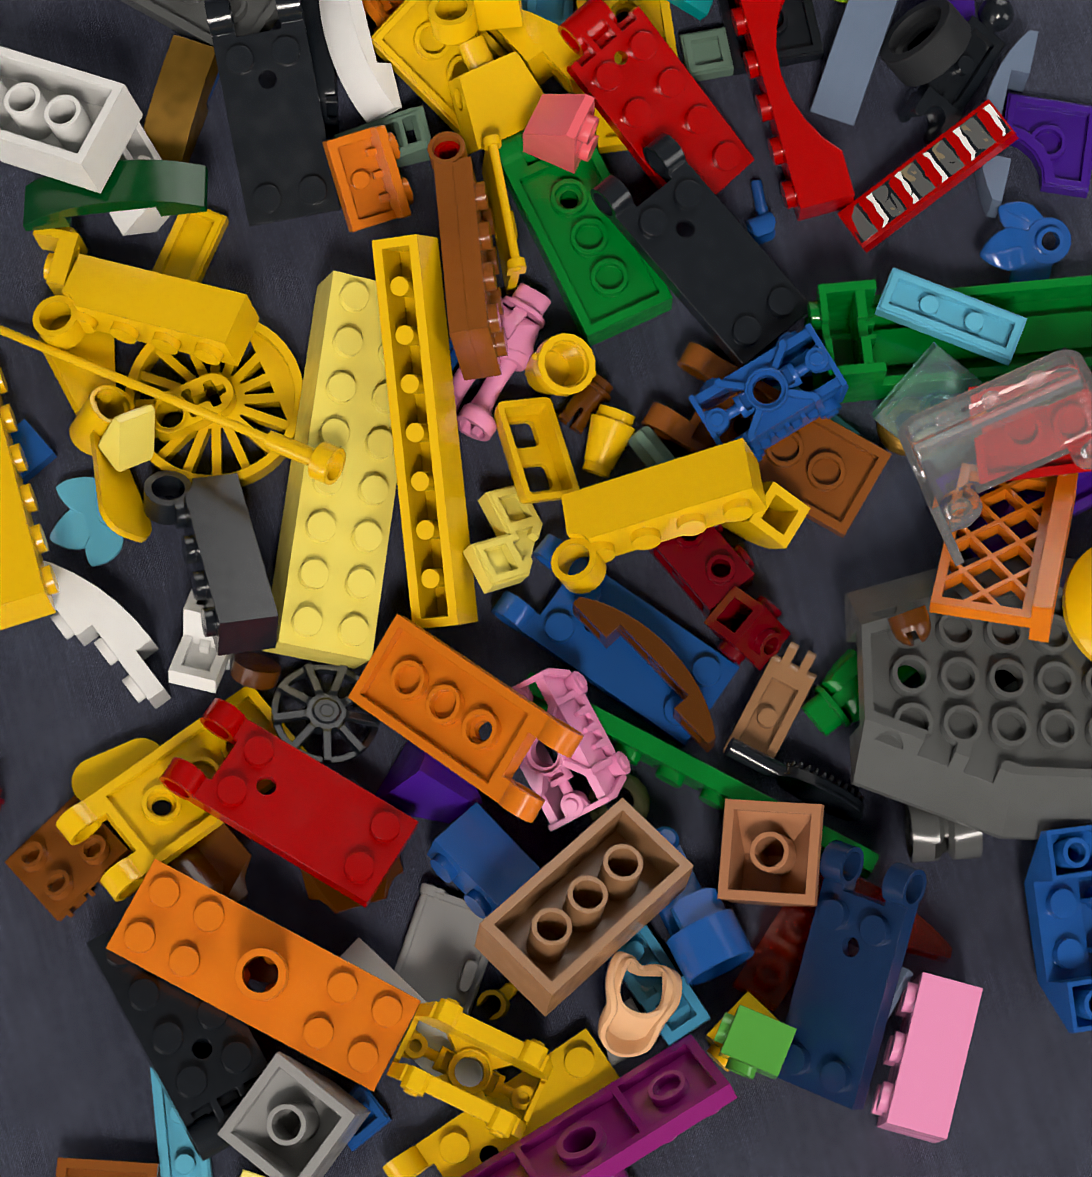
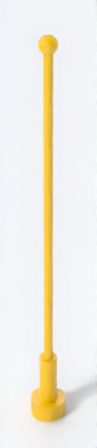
M0 325V335L261 441L264 443L265 449L308 466V475L314 480L332 485L343 471L346 453L344 449L322 442L314 448L275 431H270L268 434Z

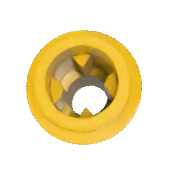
M599 405L597 413L591 414L584 455L585 461L582 466L583 470L597 476L609 478L611 470L615 467L629 439L635 432V429L632 427L635 416L614 407Z

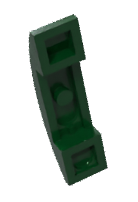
M118 160L101 194L44 176L25 186L23 228L26 231L71 227L72 216L156 207L161 217L207 212L208 169L204 165L179 161Z

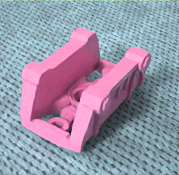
M547 668L512 687V689L533 702V695L529 685L536 682L548 705L547 712L574 727L584 735L571 758L558 753L555 763H553L544 744L536 738L520 764V768L531 789L545 799L542 810L550 823L548 826L550 832L616 798L627 779L626 775L631 771L628 758L622 752L615 751L585 694L588 691L585 677L578 671L571 673L570 670ZM571 770L586 776L598 799L597 801L591 803L583 792L573 790L569 779L574 777Z

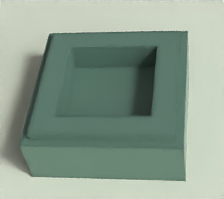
M725 27L680 35V46L685 68L696 82L733 75L734 67Z

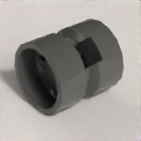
M904 804L906 846L911 863L939 861L943 853H948L952 860L981 858L983 850L982 832Z

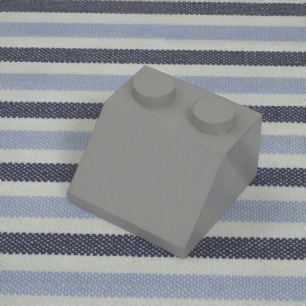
M277 1052L218 1132V1135L269 1177H324L371 1111L329 1078L289 1056Z

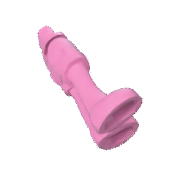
M523 283L519 284L511 297L505 296L502 299L504 315H500L501 327L505 329L508 346V356L500 357L502 375L487 377L473 400L465 404L457 415L458 430L466 436L479 441H489L496 432L497 424L492 417L493 407L515 371L522 372L526 369L527 363L534 353V345L539 330L545 325L543 315L551 304V300L547 296ZM460 366L453 375L456 414L466 393L476 380L464 381Z

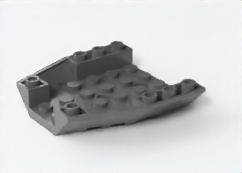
M977 556L960 561L959 563L965 567L980 560V558ZM1015 556L1002 563L1013 575L1030 567L1020 556ZM1064 558L1049 643L1028 640L1030 628L930 613V600L938 568L846 593L844 596L846 642H857L860 726L850 735L851 784L999 839L1038 840L1041 831L1092 825V661L1080 651L1067 629L1062 609V594L1065 580L1078 559ZM991 569L974 576V579L984 589L1002 581ZM960 583L944 591L943 597L964 600L973 594ZM1012 591L995 598L1001 606L1019 609L1023 607V602ZM925 605L931 621L930 635L926 641L922 642L916 631H912L914 646L903 645L895 638L887 619ZM908 665L915 668L921 677L920 687L909 688L903 685L898 678V667ZM997 670H1006L1013 674L1017 681L1016 692H1005L997 686L994 678Z

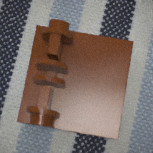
M76 795L66 802L5 861L6 865L49 913L60 922L67 915L70 918L75 915L74 912L87 900L86 893L92 897L96 895L92 887L97 882L101 884L100 879L107 870L132 854V851L104 823L93 835L77 845H71L56 827V822L65 811L81 802Z

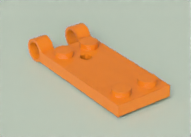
M396 614L348 696L350 700L489 796L504 809L529 823H533L545 803V799L512 778L534 740L537 738L554 751L571 758L584 737L574 727L554 717L407 617ZM489 722L492 726L491 735L488 739L482 740L479 730L484 723Z

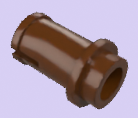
M596 374L583 391L573 395L562 412H559L557 418L566 426L575 413L580 411L579 416L569 429L581 435L590 421L591 414H595L599 405L603 404V402L609 403L612 397L609 394L614 389L613 386Z

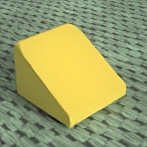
M151 404L144 405L115 416L102 436L98 447L115 470L122 472L147 462L153 457L155 437L154 407Z

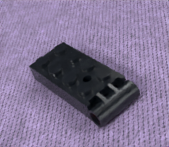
M115 927L87 942L88 952L185 1129L194 1149L203 1162L231 1146L218 1135V1132L265 1070L268 1062L246 1023L106 949L117 928ZM199 1044H206L211 1048L212 1052L207 1058L199 1059L194 1056L193 1049Z

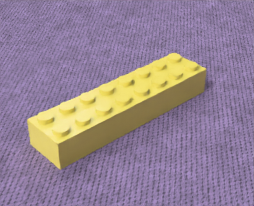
M333 270L317 286L294 440L314 448L322 442L338 446L345 450L346 461L337 481L332 485H327L310 478L308 466L291 459L272 584V595L278 612L276 648L262 651L337 666L345 665L348 668L355 669L368 663L373 655L397 476L376 281Z

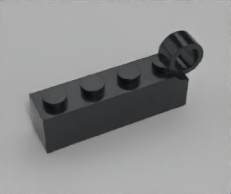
M159 471L149 476L144 484V512L153 522L162 525L175 524L176 529H184L185 535H182L181 538L184 562L194 566L195 571L191 572L193 596L195 600H203L205 607L201 608L203 633L205 637H213L217 655L222 656L276 648L278 612L238 474L192 478V484L185 475L176 471ZM170 495L177 497V499L163 500L158 497Z

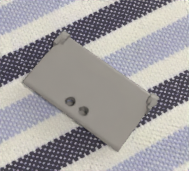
M422 883L419 889L420 897L394 971L426 1002H439L441 998H451L460 1003V1006L464 1009L463 1013L470 1016L489 961L474 946L479 923L484 919L474 914L464 899L446 894L444 889L435 887L433 884Z

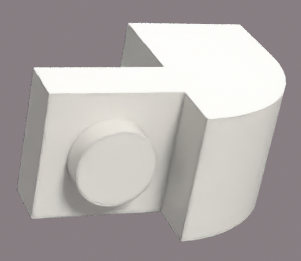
M191 589L183 608V636L168 670L169 683L216 693L225 669L230 670L235 654L218 656L213 637L204 636L201 623V608H205L203 600L194 599Z

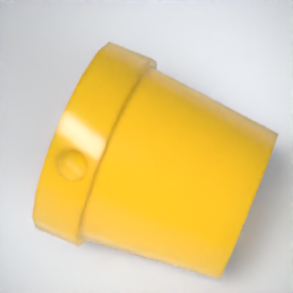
M561 333L547 338L538 346L527 363L525 376L528 384L541 394L569 396L583 391L591 383L593 377L596 376L595 357L592 349L582 338L574 334Z

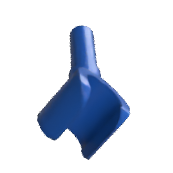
M754 180L751 182L757 216L746 220V227L748 233L760 245L775 238L776 221L774 215L766 206L762 181Z

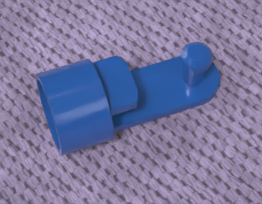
M666 826L656 829L686 858L679 844V836L674 829ZM693 870L685 890L659 912L670 935L666 943L689 986H696L713 980L743 964L755 953L734 910L726 909L722 900L717 899L718 892L715 888L702 889Z

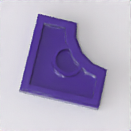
M1008 93L1003 117L1019 138L1010 146L1018 148L1031 159L1039 175L1040 192L1086 198L1089 193L1092 170V106Z

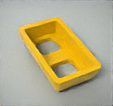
M548 397L499 402L494 411V419L519 502L521 504H532L562 500L561 495L579 490L580 488L552 401ZM528 424L532 429L536 446L517 448L509 425ZM523 468H543L549 483V490L531 492Z

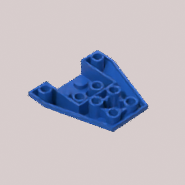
M1092 825L1041 831L1024 881L1037 981L1069 1033L1091 1031Z

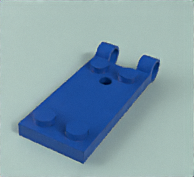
M546 534L533 552L534 557L552 571V555L563 541L551 534ZM583 558L577 559L570 566L568 575L580 573L586 568L588 562ZM605 575L604 580L596 589L584 594L570 592L562 584L540 615L513 593L505 591L491 609L496 618L572 671L580 672L589 683L682 748L685 747L691 736L673 717L674 708L683 700L621 636L606 649L591 632L585 629L584 625L573 614V602L579 597H584L607 604L628 614L655 633L671 648L691 673L701 690L709 712L740 668L607 575Z

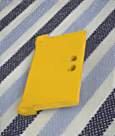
M492 134L485 136L481 141V149L485 150L481 170L486 184L489 207H492L496 229L495 240L506 294H513L517 287L519 275L526 273L527 267L525 258L520 257L517 244L518 233L514 213L510 209L498 150L502 147L500 135Z

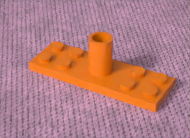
M154 859L106 949L373 1092L421 1003V1000L157 859ZM261 957L269 965H276L278 968L277 982L267 985L264 992L256 991L248 982L251 977L248 969L250 964Z

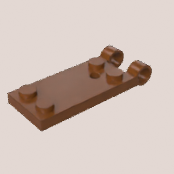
M693 342L688 343L677 361V365L683 371L703 382L718 377L722 380L738 370L737 366ZM759 380L754 387L753 395L757 401L763 404H770L779 398L781 391ZM741 392L733 394L713 408L702 410L703 412L714 408L726 410L735 404L732 398ZM653 402L641 422L644 427H651L661 439L674 442L691 453L717 446L697 412H695L691 420H688L671 408ZM741 413L730 419L729 428L720 436L723 444L740 436L734 430V423L739 419H744ZM754 413L745 419L751 423ZM819 417L764 450L766 454L758 464L762 482L774 481L811 508L806 518L844 538L892 454L833 420L821 419Z

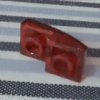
M783 906L754 950V955L747 961L732 986L744 994L749 991L766 1009L774 1013L798 976L815 912L805 906Z

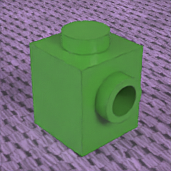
M739 1005L735 1016L725 1012L714 1041L723 1044L718 1056L728 1060L725 1066L726 1069L752 1080L756 1072L775 1080L779 1075L797 1029Z

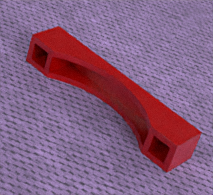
M734 0L736 8L730 10L732 23L736 35L745 36L749 51L743 52L744 65L749 79L757 78L761 94L755 95L756 106L761 122L769 121L773 137L768 138V148L774 166L782 165L786 181L780 182V189L786 209L794 208L797 221L844 209L853 202L855 193L843 151L822 137L803 117L790 97L780 71L776 38L778 19L785 0Z

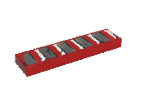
M988 99L850 203L837 215L867 253L1019 138Z

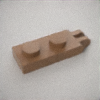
M791 641L783 658L775 655L770 659L723 753L729 741L734 737L773 758L776 757L817 675L809 672L817 656L816 653L808 650L801 665L798 666L792 663L800 645Z

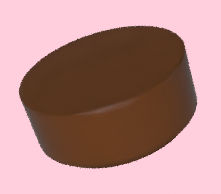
M250 652L237 653L233 659L230 675L243 686L258 690H268L277 685L281 666L275 660L264 655Z

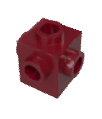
M735 585L703 622L721 640L717 648L727 658L738 666L743 660H746L758 670H761L770 658L778 653L784 641L791 634L778 621L782 612L762 595H759L755 600Z

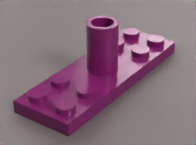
M689 1034L461 1177H629L625 1168L663 1144L673 1141L679 1134L706 1117L716 1114L722 1107L737 1099V1096L729 1081L693 1036Z

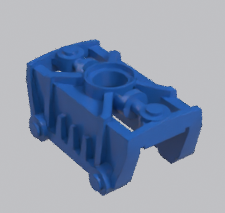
M810 323L805 325L799 333H796V331L784 333L775 343L776 347L750 361L722 380L719 377L707 380L702 384L700 393L692 394L688 397L717 446L723 444L720 436L729 428L730 419L740 413L745 419L754 413L749 430L732 441L744 438L758 462H760L766 454L764 450L819 417L821 419H830L839 413V410L842 408L840 403L843 402L849 387ZM814 341L815 345L805 355V362L795 368L789 363L780 369L781 365L804 353ZM832 370L835 375L834 379L812 392L794 389L803 383L800 377L809 371L819 374ZM764 378H773L781 385L779 398L770 404H763L757 401L753 395L756 383ZM741 392L732 398L735 404L726 410L721 408H714L704 412L702 410L713 408L733 394Z

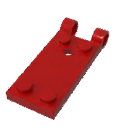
M215 698L200 718V722L213 735L228 741L234 747L211 780L192 763L182 758L174 757L160 776V782L173 794L188 800L366 908L416 831L419 821L248 720L231 703ZM268 779L275 784L276 789L272 794L263 795L257 790V784L261 780Z

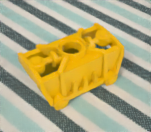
M441 998L439 1002L420 1003L386 1075L402 1081L400 1087L404 1089L405 1093L413 1097H417V1095L423 1097L424 1093H427L487 1123L486 1128L490 1130L489 1133L498 1138H509L511 1134L521 1140L527 1123L553 1069L550 1056L547 1055L549 1050L544 1047L545 1044L536 1039H526L523 1042L463 1013L464 1009L460 1006V1003L451 998ZM418 1021L446 1033L453 1051L444 1046L441 1047L439 1052L428 1047L426 1038L415 1029ZM425 1057L434 1062L433 1070L444 1075L435 1077L416 1066L399 1062L401 1058L416 1060ZM470 1058L480 1064L483 1075L478 1085L466 1087L458 1082L455 1077V1067L460 1060ZM514 1066L539 1078L536 1087L522 1085L513 1088L504 1084L506 1076L494 1070ZM498 1094L509 1098L512 1108L522 1115V1119L511 1112L488 1103L485 1095L496 1099Z

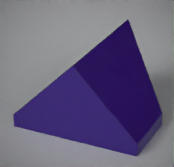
M409 740L375 796L409 816L443 823L455 822L476 802L479 805L483 803L476 787Z

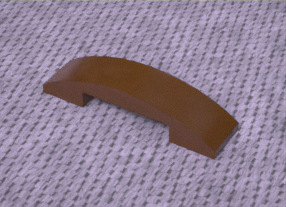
M579 597L573 602V614L606 649L621 636L683 700L674 708L673 718L708 753L714 747L716 739L713 721L701 690L679 657L655 633L628 614L596 600Z

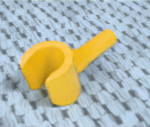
M509 982L499 990H487L479 996L477 1006H481L489 996L495 995L501 1001V1008L490 1020L502 1018L509 1011V1000L516 995L518 989Z

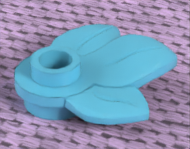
M72 478L57 485L56 490L59 497L70 510L57 522L50 534V540L54 544L68 550L85 549L87 560L92 567L106 564L113 560L122 550L124 537L113 532L100 515L95 478Z

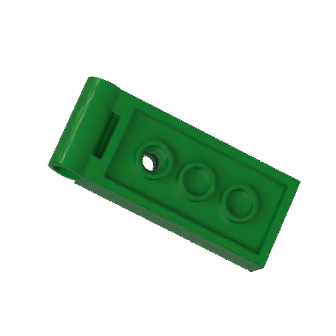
M524 130L502 139V147L498 150L505 184L582 339L589 347L672 310L673 297L667 285L611 220L597 208L592 200L591 189L610 175L597 148H595L588 162L580 161L573 174L523 152ZM567 201H572L577 204L573 208H565L564 206H562V204Z

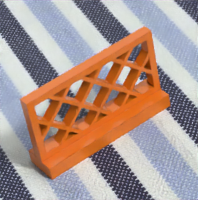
M962 463L930 600L929 612L1030 628L1028 640L1049 643L1075 505L1079 473L1058 475V477L1048 476L989 483L995 490L978 497L968 487L969 481L979 482L977 465ZM1028 489L1045 492V496L1027 504L1017 493ZM1005 499L1016 511L999 518L989 507ZM978 513L988 524L971 532L961 520ZM1026 520L1037 532L1020 539L1010 527ZM999 534L1008 546L992 553L981 541ZM970 547L980 560L963 567L953 555ZM1019 555L1030 567L1013 575L1002 563ZM991 569L1002 581L984 589L974 579V576ZM960 583L973 594L964 600L943 597L944 591ZM1012 591L1023 602V607L1019 609L1001 606L995 598Z

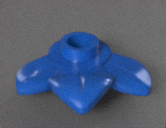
M1015 201L998 206V216L1004 229L988 239L979 252V257L994 267L1010 271L1008 283L1049 279L1052 264L1062 260L1069 252L1071 234L1068 227L1059 219L1043 217L1033 205L1026 202ZM1047 232L1053 233L1056 238L1054 247L1046 250L1042 245V237Z

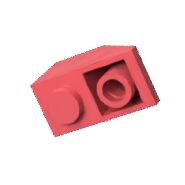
M542 94L523 132V152L574 174L581 160L586 162L590 160L598 142L599 136L595 135L599 118L594 116L595 98L587 94Z

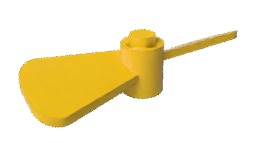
M66 315L57 318L51 324L49 330L62 328L67 324L70 316ZM96 330L92 334L86 333L76 346L64 350L115 371V342L111 334ZM39 335L38 340L44 342L41 336ZM43 352L76 415L69 428L70 438L79 450L92 455L98 509L102 519L119 536L139 543L145 542L152 532V525L144 512V504L130 469L122 472L115 470L98 447L99 441L114 417L135 409L132 399L126 392L116 387V382Z

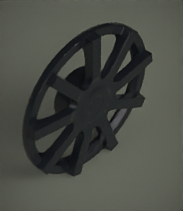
M305 664L303 668L296 670L281 681L271 706V718L277 736L322 764L346 762L364 752L373 742L380 720L372 714L367 715L347 711V707L355 702L350 700L348 696L341 699L338 698V693L344 679L355 685L360 677L348 670V666ZM317 674L335 676L329 693L323 692L316 676ZM307 677L314 697L311 698L291 686ZM284 696L290 697L303 704L305 710L280 713L281 701ZM305 720L307 727L291 741L283 730L282 723ZM346 721L370 726L362 742L345 726L344 723ZM339 732L352 747V750L341 755L331 756V735ZM313 733L322 736V756L308 753L300 748Z

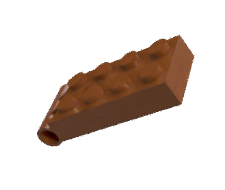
M445 131L438 133L430 140L427 150L435 175L449 334L464 381L502 375L500 357L508 356V346L505 329L501 327L500 315H504L501 289L500 286L497 287L496 275L500 274L497 249L496 246H493L492 235H496L492 207H489L485 181L476 182L471 156L468 157L463 138L455 132Z

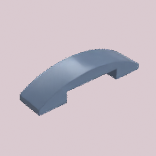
M1029 30L1018 40L994 76L986 100L989 99L1001 115L1007 89L1023 93L1031 70L1038 31ZM996 155L975 171L977 191L986 217L996 218L998 206L1001 205L1011 158Z

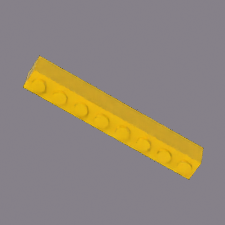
M414 234L372 240L411 618L414 623L422 628L477 622L478 613L474 575L463 554V551L470 545L438 238Z

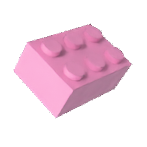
M922 972L912 982H907V986L898 1000L895 1010L896 1016L903 1017L900 1031H895L894 1036L890 1035L883 1059L884 1065L891 1066L887 1082L883 1081L882 1085L878 1084L872 1103L871 1113L879 1115L876 1127L932 1143L948 1138L983 988Z

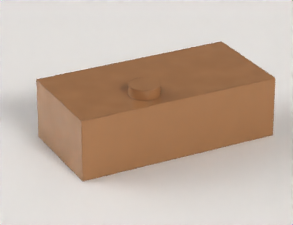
M622 797L479 923L474 946L546 1017L685 890L694 865Z

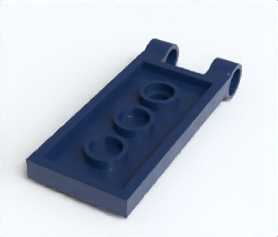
M833 840L826 846L821 856L820 873L824 879L785 1024L797 1030L777 1078L851 1110L864 1109L918 905L925 893L927 879L923 870L896 862L888 869L883 879L882 895L886 900L885 903L854 891L864 864L863 851L861 848L851 844ZM853 937L859 943V951L854 957L850 955L848 949L849 941Z

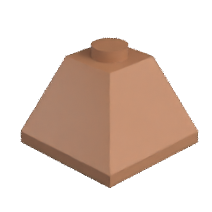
M725 799L717 899L741 904L817 906L824 805Z

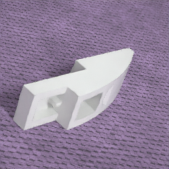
M43 561L44 566H52L58 582L59 593L52 595L55 609L58 612L50 618L64 637L68 640L76 635L80 642L86 646L98 636H101V638L94 642L95 646L110 665L119 660L129 674L122 679V682L138 703L147 698L154 708L157 709L171 698L144 662L146 658L159 650V648L139 623L119 603L94 584L69 570Z

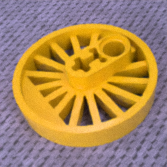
M259 322L250 339L255 354L238 371V366L225 363L221 372L220 362L219 365H210V372L208 373L204 363L194 355L189 354L199 375L197 378L171 354L164 353L151 344H146L131 367L128 377L247 426L252 427L245 420L282 432L289 438L294 439L303 384L302 375L295 357L285 342L276 333ZM160 359L186 383L181 384L149 372ZM261 367L263 368L264 374L249 380ZM129 387L125 388V392L132 399L135 409L150 404L155 409L154 439L159 438L166 445L158 453L154 451L153 457L149 461L160 471L179 472L185 475L191 484L192 478L224 475L222 428L241 466V470L227 474L237 473L241 487L265 477L286 458L265 449L263 442L246 436L266 454L262 459L250 465L234 430L156 398L140 399L141 392ZM269 387H271L272 390H273V392H274V393L256 394V393H258V392H260V391H262V390H265V389H267V388H269ZM218 394L222 403L213 407L209 398L212 395ZM281 407L286 420L253 408ZM172 412L183 414V419L175 427L167 428L161 426V422L167 414ZM211 435L212 475L196 474V469ZM195 438L183 469L168 463L191 439Z

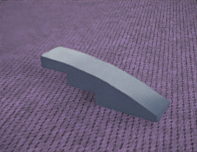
M848 0L810 110L811 113L855 126L880 55L882 44L889 31L899 0Z

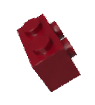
M721 524L706 528L704 532L695 536H680L661 542L657 547L648 550L706 618H708L734 585L744 592L752 586L755 575L751 570L755 566L752 559L738 544L733 547L729 545L720 534L723 531Z

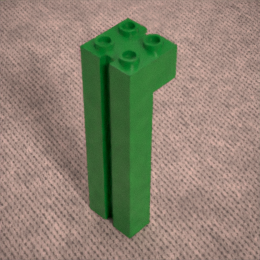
M1092 275L949 288L1028 318L1009 366L874 315L882 294L875 295L877 289L876 279L818 284L814 301L807 303L808 317H804V327L809 323L812 325L848 384L849 388L841 403L891 399L901 396L967 392L968 387L1035 379L1064 347L1073 355L1086 373L1092 372ZM832 370L819 374L812 372L811 389L816 390L834 379L835 375Z

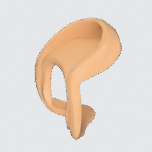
M622 951L616 952L612 956L605 977L607 1001L598 1021V1035L602 1045L610 1053L619 1057H635L648 1052L657 1041L666 1022L679 1006L682 996V979L680 974L676 970L660 964L641 965L633 955ZM627 970L637 976L662 977V996L656 1009L648 1013H641L628 1008L623 1003L620 992Z

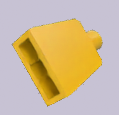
M483 35L458 46L468 72L449 81V90L456 118L468 155L481 149V141L485 136L497 134L500 135L502 140L525 130L542 94H544L516 51L494 60Z

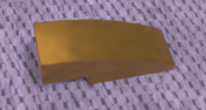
M173 35L164 59L143 129L162 160L189 163L208 114L206 103L219 71L214 47L177 35Z

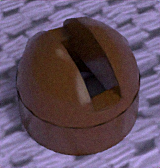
M925 605L887 619L895 638L903 645L914 646L912 631H916L922 642L926 641L930 635L931 621Z

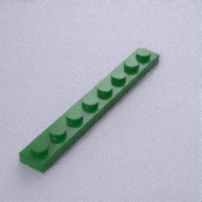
M530 672L527 679L536 674ZM536 682L530 684L529 688L533 695V703L547 711L548 705ZM591 704L616 752H622L632 765L637 766L639 761H642L657 769L655 776L673 787L681 788L684 783L699 791L698 798L712 808L724 811L725 799L778 802ZM823 825L821 856L826 846L833 840H839L859 847L864 854V864L859 876L867 879L872 873L880 854Z

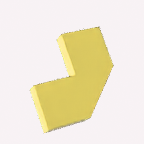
M514 485L486 492L478 499L496 537L473 543L463 551L484 594L519 584L530 573L533 562L531 555L535 541L539 539L543 523L533 504H521L519 502Z

